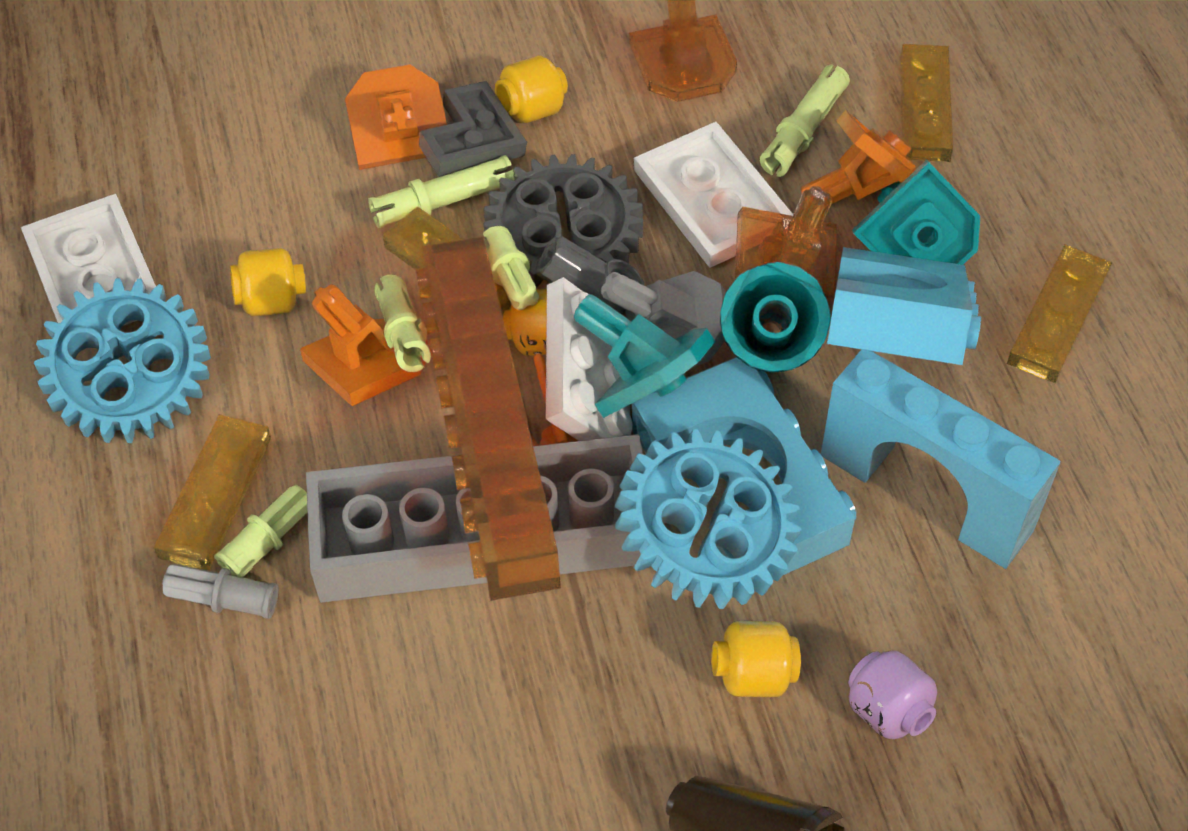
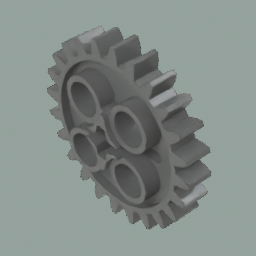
M575 154L570 155L566 164H560L557 157L551 155L549 165L544 167L536 159H532V171L529 172L516 166L513 168L514 181L501 177L499 179L500 192L490 191V205L484 206V232L494 226H503L509 230L516 248L525 253L530 261L528 273L536 288L544 280L535 274L537 262L541 258L547 244L555 236L558 238L562 236L560 216L557 212L555 193L557 191L562 192L564 196L570 241L605 263L618 259L629 264V253H638L639 238H643V204L637 202V189H627V177L625 175L613 178L611 165H607L599 171L595 170V158L592 157L583 166L577 165Z

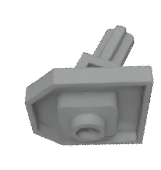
M696 271L663 281L658 280L647 286L617 272H612L606 277V283L601 288L603 298L627 309L626 318L632 321L640 314L674 339L693 329L707 328L716 342L696 365L709 362L725 342L721 330L720 312L726 291L721 283Z

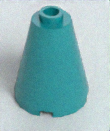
M782 262L757 266L739 275L727 290L720 312L722 334L730 350L743 363L765 372L793 370L811 360L824 344L831 322L828 301L818 281L802 268ZM766 323H773L778 326L780 332L772 333L765 330L762 326Z

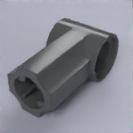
M555 236L547 244L541 258L537 262L535 271L537 276L549 283L564 277L577 288L596 296L621 315L627 309L603 298L601 294V288L606 283V277L612 272H617L644 285L641 275L627 262L613 259L605 263L563 236L559 238Z

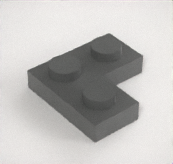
M487 81L444 90L443 106L454 123L420 131L419 147L438 177L497 159L503 155H506L509 160L523 157L527 147L526 139Z

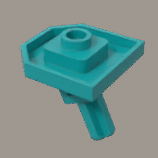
M926 160L902 183L897 181L880 189L882 192L877 198L880 204L852 229L855 236L873 252L963 265L978 252L980 215L939 171Z
M591 294L581 301L574 313L576 322L613 347L608 358L620 377L595 403L603 418L655 391L662 397L679 388L687 380L684 373L696 365L716 342L707 328L693 329L674 339L642 315L638 314L630 321Z

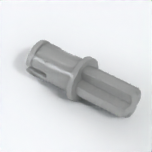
M172 564L167 568L162 583L163 594L167 597L209 605L215 613H221L223 609L259 615L270 619L274 614L279 594V586L276 583L269 584L232 576L231 570L226 568L221 569L217 573Z

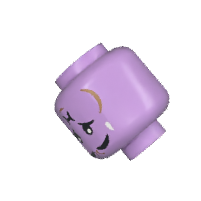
M896 650L883 653L873 652L865 656L853 669L848 681L851 708L879 735L887 739H898L907 734L917 736L924 732L933 722L936 716V709L933 706L937 697L935 681L906 655Z

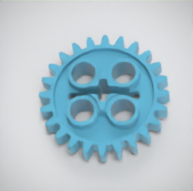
M116 278L113 284V291L107 293L96 282L93 285L94 297L87 299L78 291L74 292V298L78 306L72 310L59 304L57 310L63 321L61 323L45 321L44 323L48 334L53 339L37 340L36 343L40 353L46 356L34 361L38 373L44 375L37 382L43 394H51L47 402L52 411L63 410L61 417L68 427L80 420L79 428L83 436L87 438L97 427H100L101 435L106 443H110L116 430H122L127 443H132L135 429L142 428L151 439L154 438L155 432L153 424L158 421L169 429L174 428L170 414L176 410L181 414L189 415L191 411L185 399L186 396L192 398H202L203 396L200 385L194 380H206L210 376L208 367L201 363L211 359L208 345L201 344L207 340L203 326H195L198 320L194 309L182 311L184 305L181 296L178 294L165 302L166 294L161 284H158L150 294H147L142 279H137L132 290L129 291L124 289L121 279ZM138 320L144 322L137 331L131 333L120 331L121 327L129 321ZM157 335H163L164 338H163V339H155V336H157ZM86 348L98 349L97 354L92 359L87 361L75 360L77 354ZM125 356L130 362L123 364L118 358ZM159 359L173 361L172 365L165 371L152 372L148 370L150 365ZM84 381H92L88 386L83 385ZM124 387L128 389L126 395L117 401L103 399L105 394L112 388Z
M698 429L692 430L686 444L676 432L670 434L665 447L654 440L645 455L638 453L630 467L631 471L627 470L619 486L623 491L620 492L614 506L622 511L615 524V528L620 531L631 532L626 537L621 547L622 550H639L641 553L634 569L640 571L652 567L656 571L652 579V587L656 588L668 580L673 583L672 599L677 600L686 589L693 592L695 607L699 608L708 594L713 595L719 609L725 608L732 598V594L741 605L749 601L754 591L763 596L774 583L773 580L779 581L788 569L786 563L791 561L798 550L793 542L802 531L801 526L792 523V520L800 511V506L783 502L793 489L792 485H776L773 481L780 470L779 466L776 465L763 469L758 465L762 459L763 451L759 449L750 456H746L742 453L743 439L741 438L734 441L731 447L723 446L721 431H716L709 443L703 441ZM683 478L693 480L700 488L689 485ZM722 478L727 483L726 488L712 515L709 525L711 528L702 540L698 557L694 558L689 554L690 547L707 512L706 506L716 490L718 480ZM735 501L742 502L752 512L742 509ZM663 523L673 524L682 534L672 533ZM717 546L730 551L734 559L722 555Z

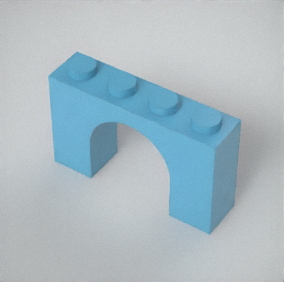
M843 247L827 344L963 365L965 349H976L980 332L981 316H978L979 304H976L975 282L968 281L965 265Z
M861 349L833 382L821 456L866 483L892 451L895 442L911 445L929 454L952 473L966 495L968 509L958 540L1004 569H1007L1034 532L1061 461L873 351Z
M736 357L688 377L679 388L665 396L660 397L655 391L632 403V431L634 435L639 434L641 446L645 453L654 440L665 447L672 432H676L686 444L693 429H698L703 441L708 443L716 431H721L723 445L732 446L734 441L741 438L743 439L744 448L754 452L760 449L763 451L762 456L772 466H779L778 475L781 483L791 484L793 487L783 502L800 506V511L792 520V523L802 527L801 533L793 542L798 548L797 553L789 563H786L788 569L783 575L850 545L853 526L856 520L855 507L847 493L842 490L838 492L829 479L827 466L821 454L816 449L810 450L801 437L800 427L795 415L787 408L783 410L775 398L772 383L765 371H757V369L748 366ZM717 546L722 555L734 559L730 551Z

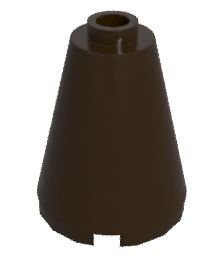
M694 776L687 783L680 782L671 792L666 805V814L670 816L669 828L671 831H845L844 827L834 823L843 818L841 813L829 807L702 776Z

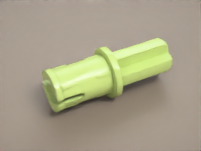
M503 226L490 227L483 233L486 239L480 238L479 241L481 249L490 262L491 278L495 283L503 286L514 308L524 310L528 305H535L538 302L539 295L528 273L530 269L529 259L525 253L516 248L512 235L507 228Z
M298 485L289 487L259 517L251 514L247 518L249 524L221 551L214 555L220 567L231 570L232 576L244 578L263 556L273 548L276 550L280 549L283 545L281 538L308 512L306 491Z

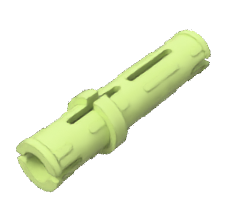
M833 65L826 66L793 114L784 118L777 126L776 132L778 134L761 154L759 160L762 168L767 173L773 175L781 163L776 174L778 177L784 176L800 152L806 151L812 144L814 131L849 85V75L843 68L837 66L832 75L828 77L833 71Z
M503 155L497 159L429 181L422 182L420 179L409 181L407 188L368 198L371 213L388 207L391 208L376 213L373 220L376 226L381 228L384 225L414 215L424 218L430 216L433 209L499 189V179L501 177L514 181V170L498 175L494 174L505 171L506 167L512 164L509 158Z
M397 275L383 276L380 278L383 289L381 285L376 283L374 293L379 301V306L386 322L384 336L387 345L390 348L394 347L397 363L403 370L408 372L420 371L425 368L421 356L427 363H429L431 358L429 346L425 342L427 330L424 321L421 318L417 320L405 281Z

